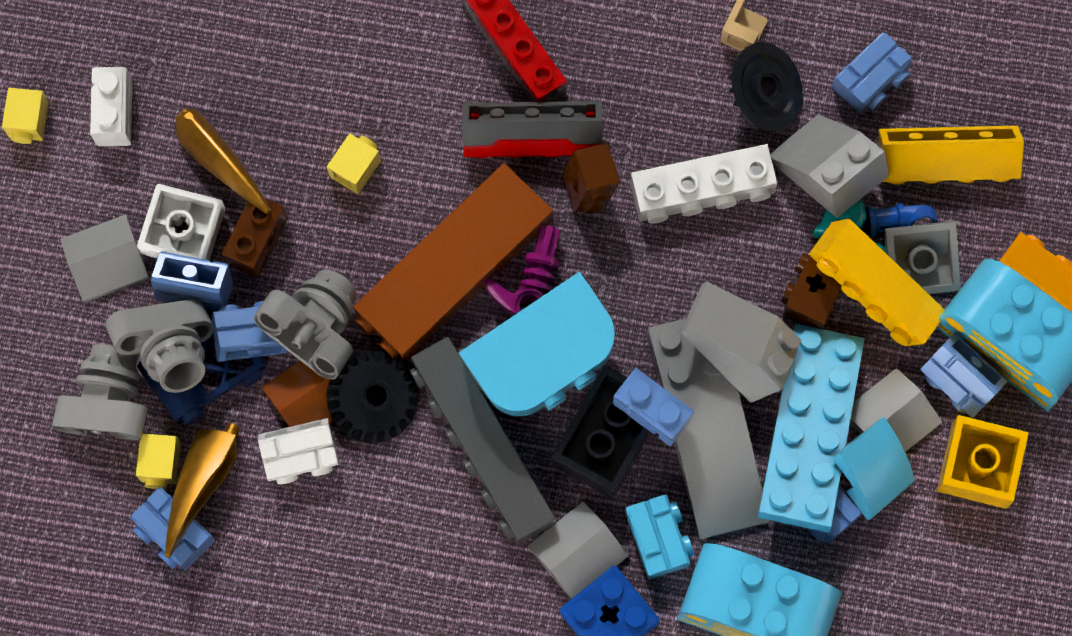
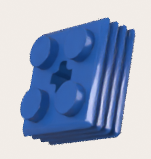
M615 565L610 567L560 608V615L577 636H645L659 623V617ZM602 609H616L618 611L616 614L618 622L612 624L610 621L603 623L600 620L603 617Z

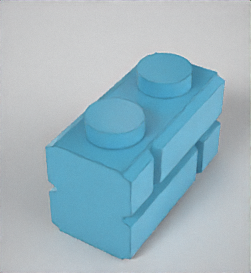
M662 495L626 508L625 514L648 580L689 567V557L694 556V552L688 535L681 537L677 523L682 522V517L676 501L670 503L668 496Z

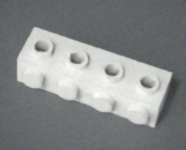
M768 144L632 172L630 184L639 222L648 220V223L653 224L667 220L669 215L682 213V216H693L703 211L702 208L716 206L717 209H726L736 205V201L750 199L751 202L766 200L771 197L770 194L775 193L777 180Z

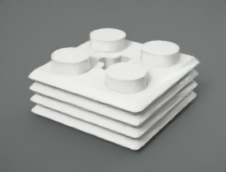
M157 184L137 248L142 255L157 259L160 252L210 260L225 212L223 201ZM186 221L189 227L188 230L177 233L174 226H181L182 222Z

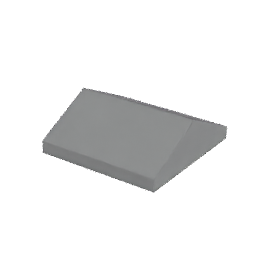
M126 214L60 239L69 269L84 303L150 279Z
M956 221L885 229V253L928 294L959 291L961 289Z
M897 368L853 402L850 423L861 434L874 422L885 417L905 452L942 424L941 419L923 392Z
M584 501L528 545L531 552L570 599L610 567L620 565L629 557L608 527Z

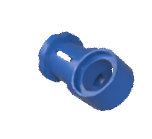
M900 203L890 208L874 209L873 206L866 207L869 237H874L877 233H884L887 228L913 226L915 221L920 218L931 219L930 223H939L935 210L928 205L903 206V203Z

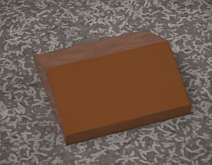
M302 361L297 362L261 387L289 427L326 418L329 419L330 425L334 423L328 411L326 399L330 379L321 377Z

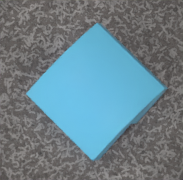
M885 417L874 422L832 457L852 484V487L846 492L867 521L872 519L915 481L907 455Z

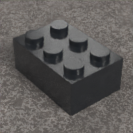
M604 365L553 453L551 465L614 500L651 432L613 404L615 393L627 377Z

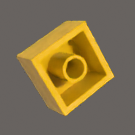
M958 415L951 424L937 492L1007 509L1014 502L1029 432Z

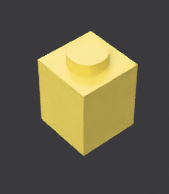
M8 88L2 128L12 141L22 144H30L32 140L43 141L49 101L43 91Z
M349 133L327 165L329 177L359 194L381 162L380 154L377 150L378 146L365 136L361 135L357 138Z
M142 434L139 443L136 477L141 482H145V487L151 489L161 487L166 489L167 484L177 485L181 450L179 439L176 436Z

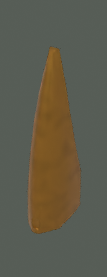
M183 109L177 115L175 121L177 122L176 133L179 143L201 166L265 214L272 211L251 175L214 127L197 110Z
M228 423L224 431L202 429L197 432L178 478L171 504L166 536V557L170 558L193 519L210 496L225 481L238 455L236 438L241 430L238 425Z

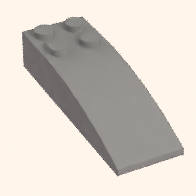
M686 319L649 327L647 340L659 385L694 410L692 420L674 444L699 540L769 524V520L757 518L762 487L739 391L681 333Z

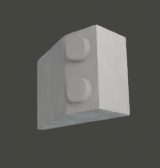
M819 114L770 153L774 166L836 218L840 217L889 176L884 150L860 131Z
M709 282L701 285L681 330V333L750 403L782 390L801 343V339L778 316Z

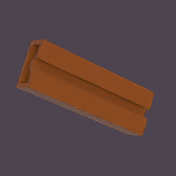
M503 163L353 306L357 316L354 320L355 323L367 335H370L372 332L377 334L383 340L378 344L380 348L389 354L392 359L398 357L405 363L485 286L484 281L488 277L491 279L495 277L539 234L542 225H549L553 221V209Z

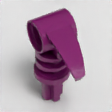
M542 225L540 227L534 253H527L524 261L530 266V268H525L523 271V275L527 279L521 281L517 292L511 293L489 277L484 281L485 288L493 301L511 317L521 311L520 308L524 303L535 302L551 291V287L547 283L553 282L554 276L550 272L558 270L560 262L554 258L560 229L551 225Z

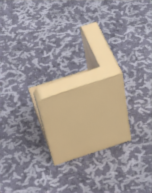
M745 0L736 1L722 30L720 40L721 43L739 51L744 50L746 46L758 43L768 21L766 17L744 8Z

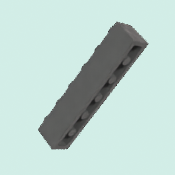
M449 337L412 356L411 360L414 368L409 370L419 389L424 386L427 388L432 397L427 400L428 405L437 419L443 416L449 428L444 431L454 449L460 446L467 458L462 460L470 477L472 479L479 477L485 489L481 490L480 493L488 508L491 510L496 507L503 518L498 521V524L507 540L509 541L514 538L519 546L552 527L556 523L553 513Z

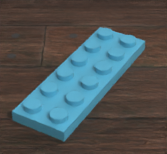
M795 323L793 331L801 339V343L782 388L757 518L829 533L832 526L841 469L832 457L846 447L865 338Z

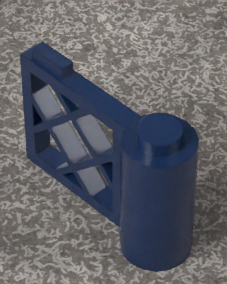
M207 339L201 343L206 358L208 347L215 348V342ZM260 357L250 358L253 365L244 371L229 369L230 360L225 362V367L204 364L205 371L223 374L221 385L207 393L200 382L193 388L183 392L171 393L165 391L159 382L149 376L141 361L138 363L137 368L175 423H185L186 426L197 422L204 415L202 410L206 405L241 383L247 388L263 377L261 370L265 369V364ZM227 375L234 376L230 380L226 381Z

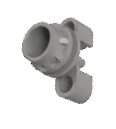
M321 270L314 278L304 281L292 297L283 291L272 290L254 314L253 319L263 332L318 375L326 379H335L353 353L352 346L339 334L344 331L348 320L353 314L352 304L357 296L356 290L352 283L343 275L331 270Z
M189 299L120 310L110 315L106 320L105 327L116 351L121 355L140 353L141 363L149 376L159 382L165 391L171 393L183 392L193 388L203 379L205 375V366L203 364L205 353L201 343L211 337L214 332V326L204 305L199 300Z
M92 345L90 356L80 366V372L85 375H78L76 377V384L83 387L81 397L58 396L51 428L65 433L89 436L90 430L94 434L109 432V434L120 439L141 440L148 408L141 404L127 401L128 397H136L138 389L132 386L138 384L140 379L136 369L138 355H121L114 346Z

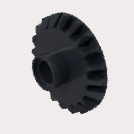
M759 42L744 47V50L736 54L737 59L730 64L733 72L727 77L732 82V87L728 92L733 93L735 96L733 106L739 107L741 110L740 117L747 118L749 126L758 127L759 132L770 131L771 133L785 129L796 119L802 104V83L798 70L791 58L782 49L773 44Z
M365 351L352 355L337 378L329 380L326 399L332 420L344 434L360 442L380 443L398 436L412 422L414 414L418 409L419 393L416 382L410 374L409 367L405 366L399 358L395 357L392 359L386 352ZM370 387H376L382 393V401L378 406H373L367 401L366 392Z

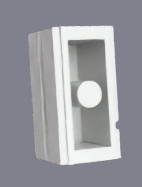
M92 68L91 137L97 146L131 145L132 78L127 68Z
M328 418L258 434L259 448L268 482L276 480L277 484L291 483L298 479V474L311 472L312 476L325 475L333 471L332 466L338 465V456Z

